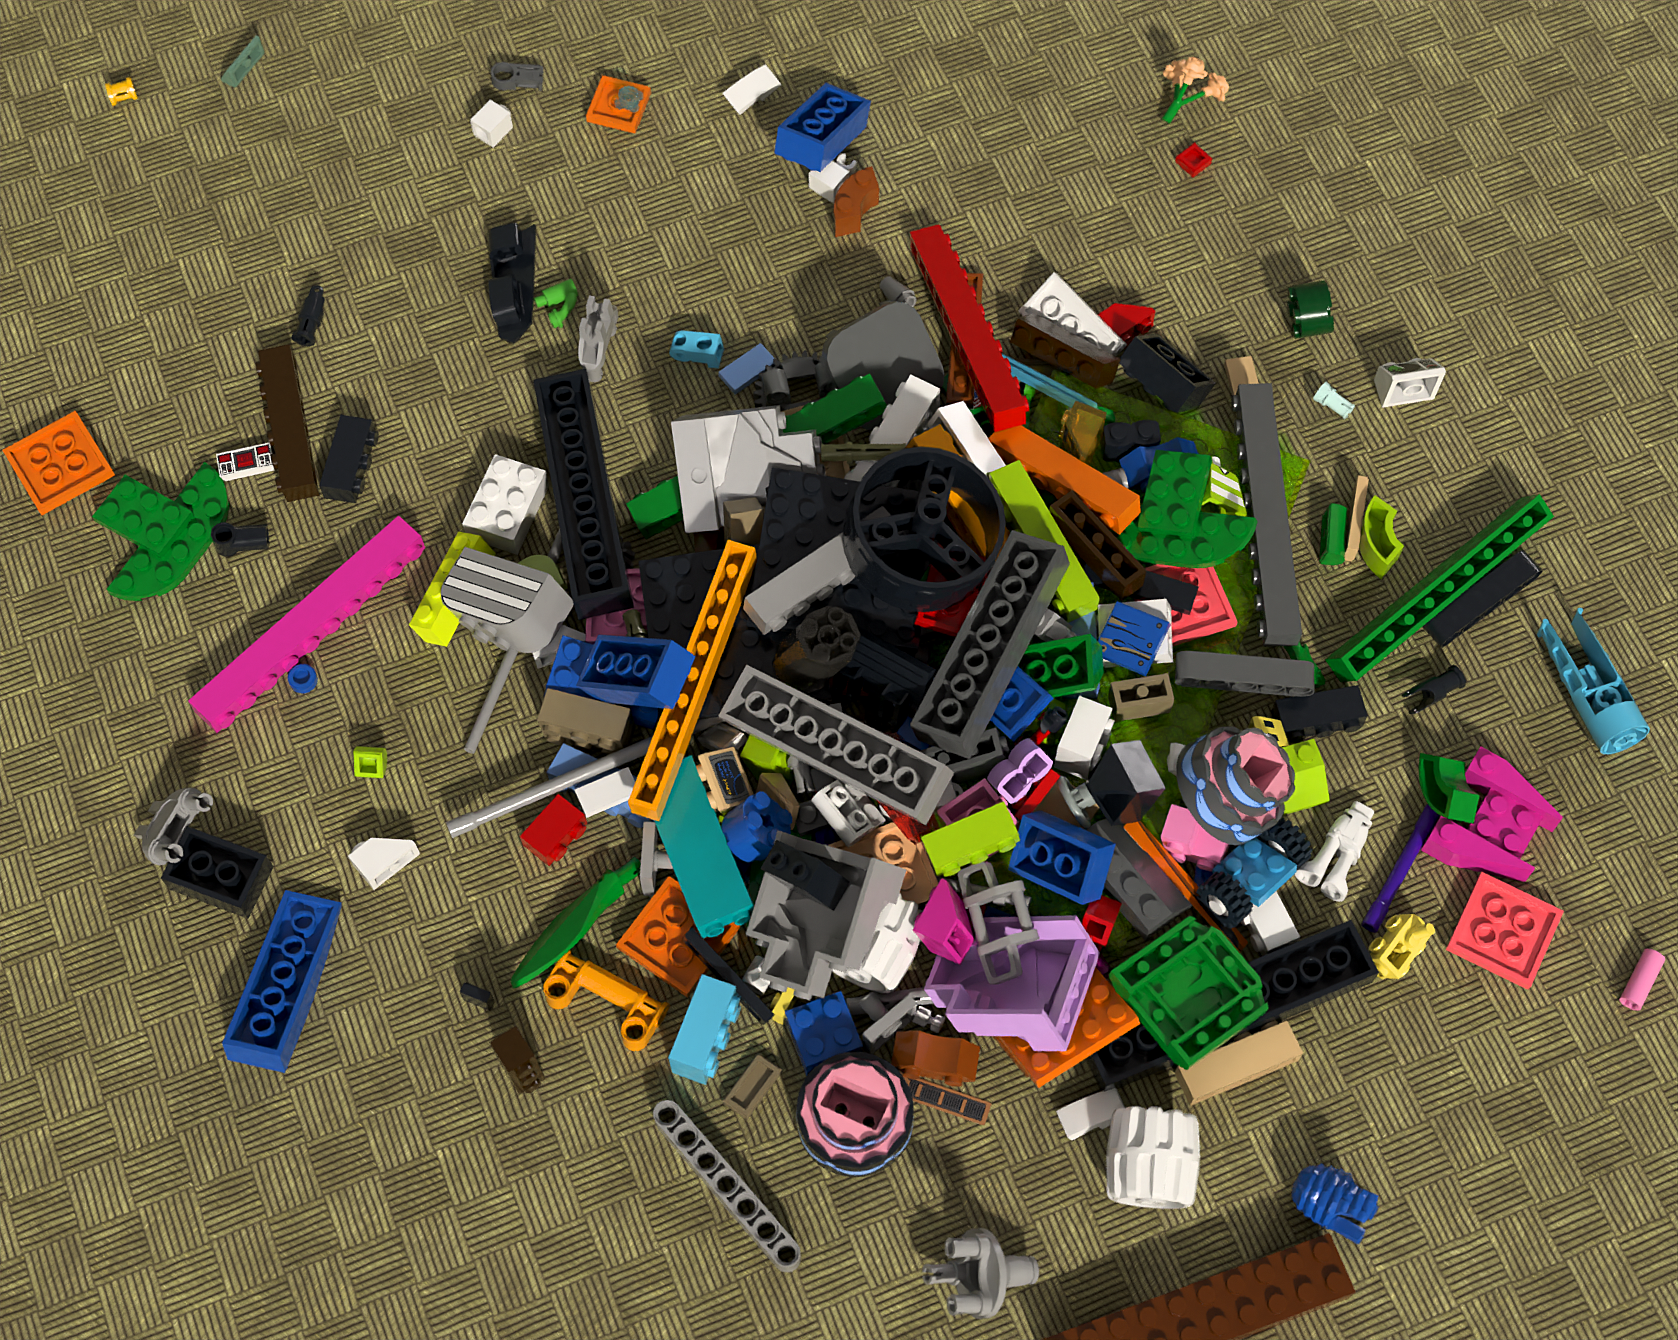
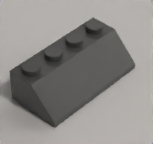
M1107 819L1095 822L1086 830L1116 843L1103 891L1110 899L1122 903L1120 912L1143 940L1146 941L1191 908L1192 905L1151 856L1124 829V824L1111 826Z

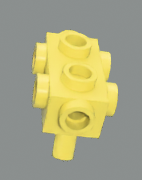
M1414 914L1392 916L1385 924L1388 930L1383 937L1376 938L1369 945L1370 956L1379 972L1377 977L1381 979H1399L1409 971L1412 960L1425 949L1426 941L1435 933L1434 926L1431 923L1425 924L1420 917Z

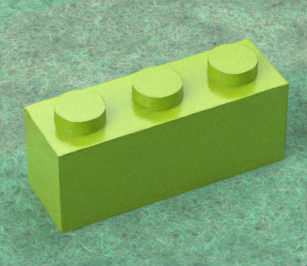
M1004 801L921 837L937 877L940 875L945 877L951 876L959 872L961 866L970 862L973 865L979 864L988 859L989 854L998 850L1000 853L1009 851L1020 841L1019 833Z

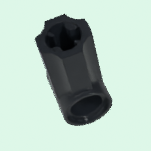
M222 522L215 525L211 530V538L216 551L225 557L233 556L238 551L269 549L267 524L233 526L230 523ZM230 537L228 541L220 542L223 538Z

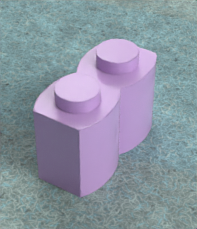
M1030 738L1019 742L1012 749L1008 759L1001 761L990 771L987 780L1011 804L1020 800L1028 792L1033 782L1040 780L1048 773L1053 761Z

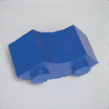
M1176 437L1169 442L1157 446H1139L1121 458L1119 462L1125 471L1129 489L1141 490L1142 493H1146L1156 450L1198 454L1195 443Z

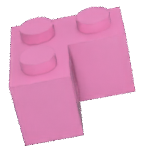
M1171 804L1161 834L1163 847L1176 862L1185 863V861L1197 863L1196 866L1203 870L1212 871L1214 867L1221 864V861L1226 858L1230 844L1223 843L1207 833L1197 823L1188 809Z

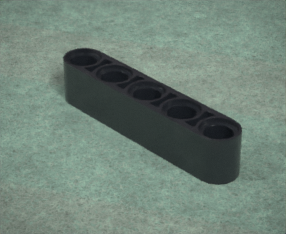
M1521 550L1463 592L1422 626V628L1443 648L1531 584L1543 572V569L1524 550Z

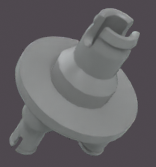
M985 1228L970 1229L964 1233L962 1238H947L945 1253L949 1256V1259L955 1258V1260H949L946 1264H925L922 1272L934 1273L933 1275H922L923 1281L927 1285L935 1283L956 1285L958 1295L950 1294L947 1298V1310L950 1315L970 1314L977 1319L991 1318L997 1314L1003 1304L1006 1288L1027 1284L1032 1285L1037 1282L1039 1277V1266L1034 1257L1024 1255L1004 1256L996 1237Z

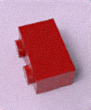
M557 794L520 835L522 844L545 864L550 866L554 861H559L565 855L567 846L574 839L578 840L584 834L587 828L585 814L560 794Z

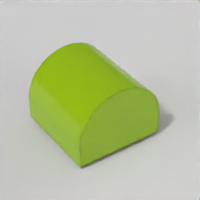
M356 746L353 751L355 777L383 778L387 767L386 748Z

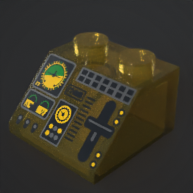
M1075 401L1071 410L1066 409L1061 421L1063 425L1059 434V438L1062 439L1061 449L1090 465L1101 441L1107 412Z

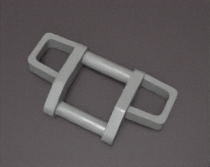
M983 861L961 869L958 872L963 903L965 909H968L979 945L977 948L978 956L981 959L988 982L990 984H1001L1021 976L1022 967L1017 945L1039 939L1037 929L1033 928L1023 891H1025L1023 881L1019 880L999 885L990 862ZM983 869L989 889L973 895L969 877L972 873ZM1012 895L1022 932L990 942L980 906L998 898ZM1007 949L1011 970L1006 974L997 976L990 956Z

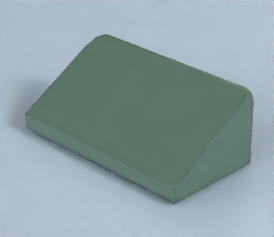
M256 35L226 70L221 77L222 82L234 88L237 87L265 52L259 36Z

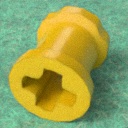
M127 77L126 81L112 85L105 83L112 106L117 105L119 101L130 98L133 100L138 99L131 77Z

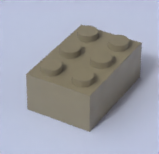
M547 688L537 719L548 742L556 745H562L563 743L572 744L574 748L584 752H590L591 749L600 751L603 756L630 746L636 728L630 708Z

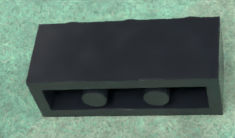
M340 414L319 484L325 499L356 503L358 495L363 493L365 471L371 467L372 447H376L379 433L376 431L372 419Z
M1359 685L1317 692L1310 696L1275 700L1271 710L1273 719L1281 720L1286 738L1291 743L1300 742L1309 736L1327 737L1334 732L1342 730L1346 733L1355 732L1363 727L1368 717Z

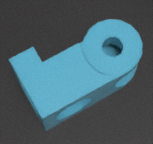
M677 331L674 334L669 354L678 361L707 363L708 367L719 369L724 346L720 334Z

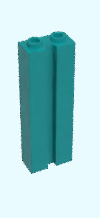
M692 755L682 760L660 821H654L702 938L715 937L724 931L725 925L732 922L735 925H743L749 922L754 904L734 855L727 845L728 841L725 833L723 834L722 826L715 809H712L706 794L707 790L699 776L696 763Z

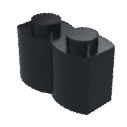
M1140 420L1133 424L1114 422L1105 425L1100 441L1103 460L1119 462L1121 458L1139 446L1151 447L1160 445L1159 422Z

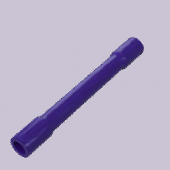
M1428 804L1425 805L1414 826V831L1378 897L1371 904L1361 923L1362 927L1370 932L1377 933L1398 889L1424 841L1432 832L1440 817Z

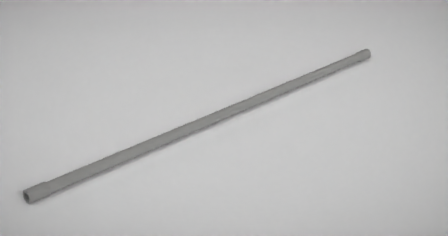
M921 627L920 638L935 631ZM828 671V677L834 675L832 672ZM720 717L697 720L692 735L724 722V720ZM653 736L475 812H469L447 821L446 824L452 838L476 829L481 824L644 756L648 751Z

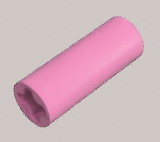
M1644 949L1619 999L1624 1006L1636 1011L1641 1010L1665 962V957L1661 953L1652 949Z

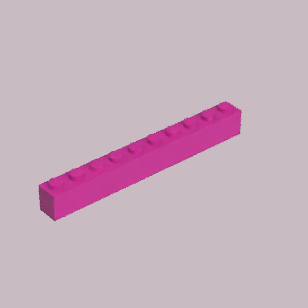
M398 515L190 698L188 702L194 712L216 733L221 729L229 727L241 711L250 708L255 703L256 698L265 690L273 688L277 680L286 671L289 672L296 666L304 655L313 652L319 646L320 641L328 634H333L337 631L341 623L348 616L356 614L360 610L361 605L370 597L376 596L381 591L382 586L390 579L396 578L402 572L403 567L410 561L418 559L425 549L421 535Z

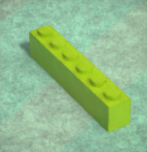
M1020 460L990 472L989 480L996 488L1004 507L1005 522H1009L1014 531L1059 544L1065 548L1070 565L1052 598V605L1056 614L1062 615L1064 620L1069 623L1096 611L1100 599L1099 595Z

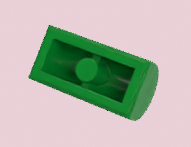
M1331 503L1322 515L1320 564L1334 566L1340 565L1345 561L1348 509L1343 505Z

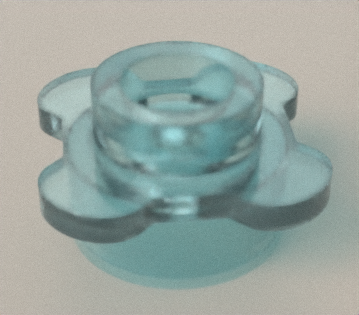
M633 86L621 88L618 93L619 98L615 100V107L618 109L625 108L630 110V112H637L639 110V102L644 98L643 92Z

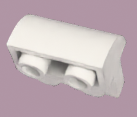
M838 779L821 789L811 799L848 848L886 821L866 794L840 782Z

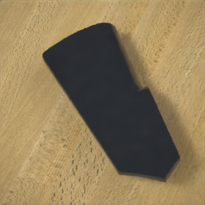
M510 223L491 228L487 233L492 278L488 280L491 312L498 326L499 338L513 345L533 324L537 229L535 224L521 231L517 223Z

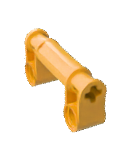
M571 950L556 962L555 967L543 985L545 999L548 1005L554 1009L567 1007L580 986L628 1011L629 1014L621 1026V1035L624 1046L631 1051H640L647 1046L654 1032L666 1017L670 1007L669 1003L664 1002L662 1004L649 997L647 991L634 986L589 960L585 962L571 954ZM561 987L565 989V993L559 997L550 994L555 988ZM633 1029L643 1032L637 1039H631L627 1036Z

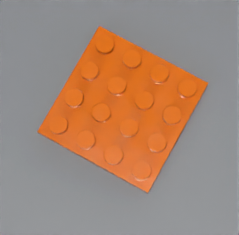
M1095 967L1066 1051H1034L1027 1041L1017 1036H998V1038L1036 1086L1040 1088L1139 1025L1140 1021L1136 1013L1116 993L1111 984Z

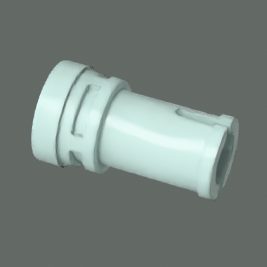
M1327 382L1319 388L1313 397V400L1323 406H1328L1342 416L1343 419H1346L1355 407L1354 404L1336 393V389Z

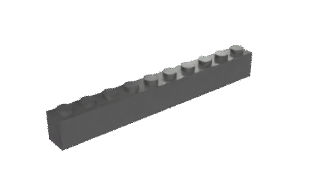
M1272 383L1239 384L1236 395H1232L1231 408L1233 412L1236 411L1237 419L1234 420V433L1240 439V443L1237 444V459L1242 460L1243 468H1240V484L1245 485L1246 491L1242 497L1245 508L1248 509V517H1254L1258 522L1251 537V543L1248 544L1249 560L1254 561V568L1251 569L1252 585L1257 587V594L1254 595L1255 611L1260 613V620H1257L1258 637L1263 639V647L1298 646L1302 636Z

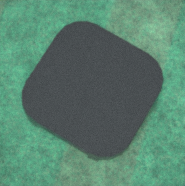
M889 300L881 302L879 307L839 330L833 329L826 335L827 339L823 345L822 356H819L821 366L826 368L835 389H841L849 385L853 379L870 373L888 406V404L893 405L897 398L896 391L901 382L906 383L910 375L940 388V390L943 386L944 370L921 316L914 307L907 303ZM883 414L859 427L866 430H873L876 426L880 427L884 420L882 419Z

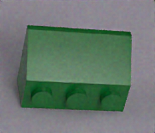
M1091 633L1028 645L1018 667L1052 697L1096 690L1104 674L1102 646Z

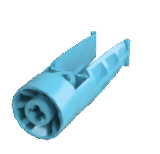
M1577 609L1571 623L1591 665H1586L1580 670L1576 667L1548 619H1543L1537 636L1543 637L1548 653L1559 671V677L1567 687L1571 700L1599 751L1602 754L1618 753L1644 739L1649 733L1650 727L1621 675L1617 673L1610 661L1608 653L1604 651L1595 633L1581 616L1583 609Z

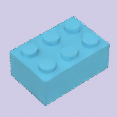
M703 974L701 975L668 1057L672 1073L706 1085L709 1077L714 1078L719 1066V1061L717 1060L719 1050L726 1049L730 1038V1033H728L730 1022L735 1023L741 1010L736 986Z

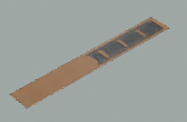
M903 1077L910 1088L914 1102L985 1126L992 1103L923 1079Z

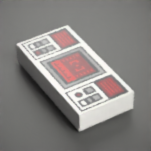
M264 443L216 454L219 475L223 482L274 471L271 454H273L272 446H270V443Z

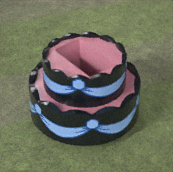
M866 1052L837 1054L817 1065L802 1084L796 1108L798 1136L808 1155L824 1169L847 1177L869 1176L892 1165L902 1155L910 1141L914 1126V1108L911 1091L900 1072L886 1060ZM843 1106L847 1109V1112L844 1115L838 1114L835 1111L836 1108ZM866 1119H871L875 1124L869 1128L864 1126L863 1122Z

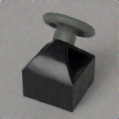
M1140 740L1111 744L1087 776L1086 783L1076 788H1073L1064 776H1060L1057 780L1060 792L1079 824L1085 829L1091 826L1090 818L1085 809L1087 806L1091 807L1097 803L1111 826L1140 822L1166 789Z

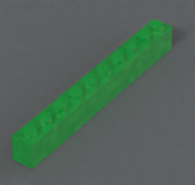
M869 373L853 379L849 385L841 389L830 391L826 397L817 402L806 404L800 411L792 415H786V429H783V433L816 430V436L821 437L822 444H827L882 415L887 405ZM678 476L670 480L661 481L652 490L646 493H639L626 503L646 540L684 520Z
M1541 495L1521 497L1327 657L1325 661L1340 682L1359 680L1550 521L1554 515Z

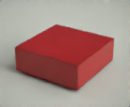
M1194 142L1176 156L1175 162L1193 178L1212 163V158Z

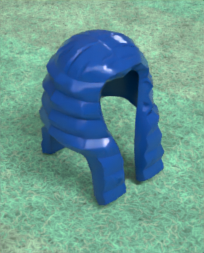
M1322 1163L1317 1166L1310 1165L1301 1170L1292 1187V1200L1297 1204V1209L1304 1212L1305 1218H1311L1314 1224L1320 1225L1321 1229L1333 1230L1355 1244H1360L1364 1237L1365 1229L1337 1215L1352 1217L1365 1223L1368 1219L1372 1220L1379 1208L1376 1205L1378 1195L1359 1188L1354 1183L1351 1173H1345L1343 1169H1336L1333 1166L1325 1167Z

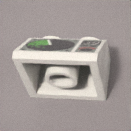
M1415 358L1404 363L1396 364L1389 362L1379 366L1374 382L1382 408L1433 400L1446 373L1445 368L1432 358Z

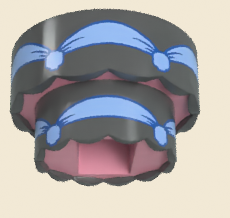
M1231 726L1218 727L1187 744L1178 756L1176 766L1177 782L1188 810L1207 833L1226 844H1245L1276 825L1284 813V802L1289 800L1295 791V771L1289 763L1287 752L1278 745L1277 740L1273 736L1264 733L1260 728H1247L1241 731Z

